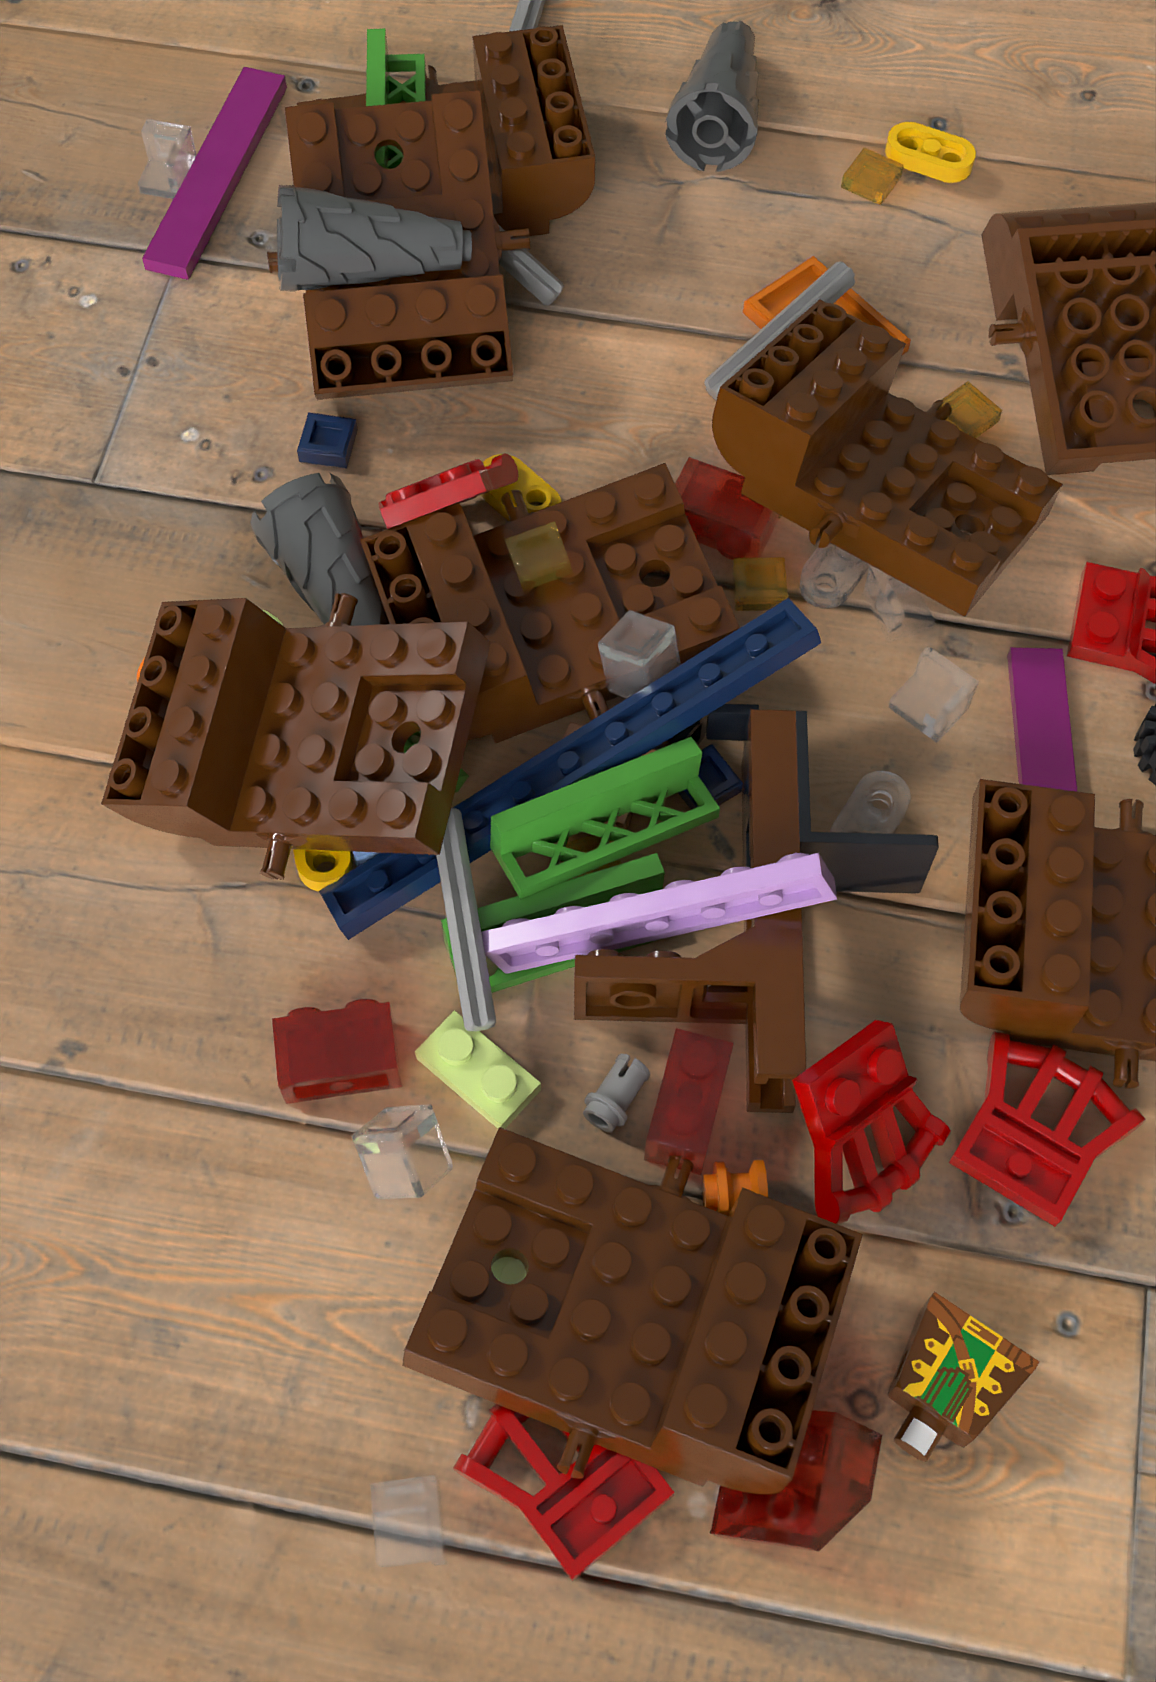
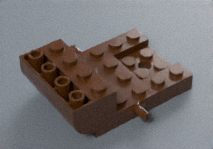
M563 25L541 26L533 29L493 32L491 34L472 36L475 81L438 85L436 69L428 65L429 78H427L426 74V101H432L431 94L480 90L494 218L505 231L529 228V236L549 234V220L564 217L581 207L590 197L595 185L596 157ZM366 93L297 102V106L334 103L335 109L366 106Z
M480 90L431 94L432 101L340 109H335L334 103L285 107L293 184L296 187L320 190L342 197L379 202L398 209L416 211L429 217L460 221L463 230H470L472 236L470 261H462L460 269L424 272L425 274L394 277L377 282L332 285L314 290H306V293H303L314 394L317 400L513 381L514 373L503 274H500L499 263L502 251L530 250L529 228L500 231L499 225L494 218ZM392 145L402 152L403 160L400 165L393 169H386L376 162V153L383 146ZM268 251L267 258L270 274L278 272L277 252Z
M1156 202L994 214L983 230L981 237L996 321L1018 320L1017 323L991 324L989 327V338H991L989 342L991 346L1018 343L1025 354L1045 473L1047 475L1094 472L1103 463L1156 459ZM1141 399L1150 404L1154 410V418L1146 419L1139 416L1133 408V400Z
M819 299L720 387L712 417V431L715 443L726 462L735 471L746 477L741 494L810 531L809 539L814 546L819 540L818 548H826L831 543L966 617L1047 518L1063 484L1050 478L1041 469L1028 466L1003 453L997 446L984 443L959 430L953 423L945 421L952 414V408L948 402L942 407L944 400H937L925 412L915 407L911 401L888 393L906 343L890 336L885 329L869 325L846 313L839 305L826 303ZM961 530L970 532L971 535H970V534H966V533L962 532Z
M666 463L537 512L529 513L522 492L520 490H511L517 507H514L508 492L501 498V502L510 520L503 525L474 536L460 502L360 539L390 624L469 622L491 642L468 740L492 735L496 744L585 709L590 721L598 717L597 710L600 711V714L609 710L606 701L648 686L656 676L661 678L740 628L722 586L717 585L687 519L683 500ZM652 571H664L670 575L667 582L661 586L650 587L642 582L643 578Z
M347 593L335 594L329 622L318 627L285 628L247 598L162 602L101 804L143 826L170 834L201 838L214 846L267 848L260 874L275 880H284L291 849L440 855L491 642L469 622L351 626L358 599ZM421 731L418 744L413 745L404 753V746L408 738L415 732Z
M980 779L972 798L960 992V1011L962 1015L975 1024L1009 1034L1012 1041L1052 1047L1055 1044L1062 1049L1114 1056L1113 1085L1121 1088L1125 1083V1089L1137 1088L1139 1086V1059L1156 1062V835L1142 830L1144 803L1137 799L1133 805V799L1120 801L1119 828L1094 827L1095 794Z
M499 1127L477 1178L474 1193L432 1291H429L404 1349L402 1366L570 1433L560 1462L557 1464V1469L567 1475L575 1451L578 1450L579 1454L571 1477L584 1478V1472L595 1443L701 1487L707 1481L727 1488L755 1494H774L782 1491L794 1475L863 1234L743 1187L728 1216L696 1204L683 1195L690 1172L694 1167L693 1163L685 1158L678 1178H674L681 1156L673 1155L669 1157L660 1186L648 1185ZM503 1257L519 1259L525 1266L526 1277L519 1283L505 1284L494 1276L491 1266L496 1260Z

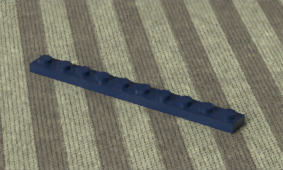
M787 598L454 806L453 808L459 809L462 814L469 862L472 863L491 851L492 815L641 757L821 644L818 629ZM379 853L319 892L339 929L349 940L440 883L437 855Z

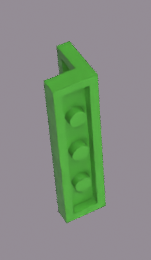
M367 29L366 106L398 104L403 100L407 103L426 101L425 54L388 55L386 29ZM416 71V74L403 84L390 76V72ZM386 145L377 151L375 160L381 167L393 169L400 165L403 160V154L395 146Z
M692 736L492 815L490 848L520 900L717 819L720 807L698 776L702 751ZM687 789L699 806L687 812H681L664 807V803L668 796ZM629 812L651 818L648 828L638 832L618 828L615 825L619 816ZM580 832L602 838L599 848L587 853L565 846L570 836ZM530 852L552 858L548 869L529 877L524 875L516 861V858Z
M655 853L564 881L521 900L519 896L477 908L481 933L482 931L502 927L506 921L512 919L533 920L555 915L557 910L568 906L589 907L606 903L612 897L623 893L640 895L662 890L665 871L658 854ZM447 918L441 919L444 943L455 972ZM650 941V942H646V943H641V944H637V945H632V946H628V947H623V948H619V949H614V950H615V951H618V952H623V951H626V950H629V949H632V948H635V947H638V946H642V945H645V944H648V943H651V942H654V941ZM575 959L505 974L498 967L495 974L489 976L491 992L500 991L575 967Z

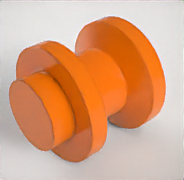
M753 1160L749 1171L746 1173H730L724 1161L714 1162L713 1174H703L702 1177L704 1207L728 1216L742 1187L768 1197L764 1161Z

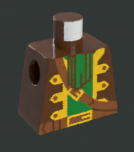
M934 1291L917 1316L888 1392L891 1400L909 1411L908 1416L894 1437L895 1443L911 1456L924 1462L928 1461L942 1435L958 1446L966 1447L983 1431L1034 1372L1040 1361Z

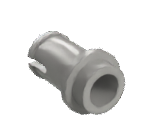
M619 1054L617 1056L615 1064L596 1093H588L584 1100L586 1108L583 1111L584 1117L592 1125L606 1132H613L616 1126H623L626 1123V1110L651 1074L649 1069L636 1058H634L631 1066L628 1067L627 1064L631 1059L628 1054Z

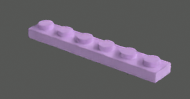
M805 853L789 854L782 857L777 863L756 868L734 867L725 870L721 876L696 882L691 880L674 881L666 885L662 890L640 895L623 893L612 897L606 903L589 907L568 906L557 910L555 915L533 920L512 919L506 921L502 927L482 931L485 955L505 974L575 959V955H587L589 952L597 949H619L836 900L835 880L819 853L811 855Z

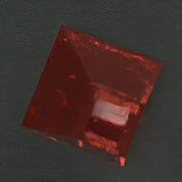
M812 1410L794 1475L788 1485L782 1491L774 1494L748 1493L720 1485L710 1534L723 1538L819 1552L871 1501L882 1434L837 1412Z

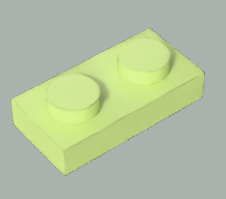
M455 1010L415 1051L416 1059L497 1129L499 1127L506 1129L541 1091V1082L480 1031H467L464 1027L463 1017Z

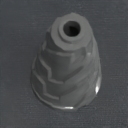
M742 21L723 22L711 33L701 59L695 61L687 82L682 83L668 110L665 135L672 151L687 165L701 171L705 170L706 164L717 165L716 172L734 168L749 156L756 141L759 99L756 98L759 72H755L757 57L754 55L755 35L750 26Z
M279 185L277 207H281V217L277 219V262L280 291L314 290L332 285L377 282L394 277L425 274L424 272L455 270L461 268L462 261H470L471 231L463 230L460 221L429 217L416 211L398 209L379 202L342 197L320 190L296 187L295 185Z
M320 473L302 476L275 489L261 501L267 513L261 519L254 510L250 521L251 529L257 542L282 569L295 591L317 614L323 624L329 622L336 593L340 595L341 593H347L358 599L351 626L390 624L360 541L364 537L351 503V495L339 477L330 473L331 484H325Z

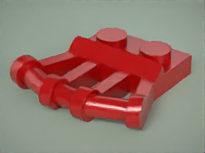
M507 453L494 457L491 465L486 467L480 459L472 460L388 493L385 497L386 499L379 502L381 516L387 529L457 502H467L481 494L518 481L517 465L514 459Z
M1086 562L1081 574L1067 657L1133 671L1156 684V657L1147 653H1156V630L1145 628L1146 621L1156 623V599H1152L1156 598V576H1150L1144 568H1140L1138 573Z
M874 1020L792 1080L814 1146L815 1210L818 1217L839 1225L847 1222L852 1214L867 1210L873 1212L883 1210L892 1202V1194L899 1188L907 1190L920 1180V1168L935 1145L942 1146L951 1134L949 1126L931 1114L913 1091V1087L918 1080L916 1077L908 1075L893 1023ZM893 1106L898 1109L915 1130L906 1147L901 1137ZM869 1124L884 1169L880 1173L877 1172L864 1128ZM843 1154L854 1188L845 1191L843 1190Z
M994 1031L991 1035L987 1054L988 1072L984 1102L948 1163L1056 1227L1063 1219L1093 1161L1135 1131L1146 1121V1118L1137 1108L1130 1110L1104 1081L1102 1078L1104 1073L1091 1065L1088 1069H1085L1065 1057L1067 1051L1055 1044L1048 1048L1012 1041L1009 1034ZM1007 1063L1038 1069L1017 1109L1003 1102ZM1054 1077L1075 1091L1054 1130H1051L1032 1119L1031 1115ZM1089 1100H1091L1110 1122L1111 1126L1085 1146L1080 1147L1068 1140Z
M498 1404L489 1409L491 1416L468 1456L461 1454L453 1467L458 1474L470 1482L486 1489L520 1510L572 1582L671 1499L675 1493L656 1468L597 1444L593 1446L584 1472V1478L571 1477L576 1461L570 1466L567 1475L564 1473L559 1475L522 1426L530 1417ZM560 1430L568 1440L570 1433ZM507 1438L513 1442L545 1485L534 1496L490 1470Z

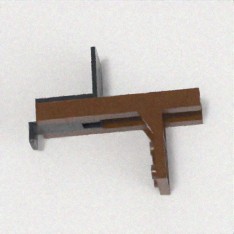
M724 704L708 714L706 725V738L708 740L744 742L741 762L743 783V867L756 868L777 863L782 857L794 853L809 855L819 853L834 877L836 892L912 894L921 892L939 848L937 835L811 832L807 711L759 710V704ZM802 907L744 920L743 933L696 958L681 957L680 954L672 951H654L647 954V956H622L620 952L610 949H597L589 952L587 955H575L574 1020L745 1024L747 1112L794 1113L796 1095L792 1080L806 1070Z

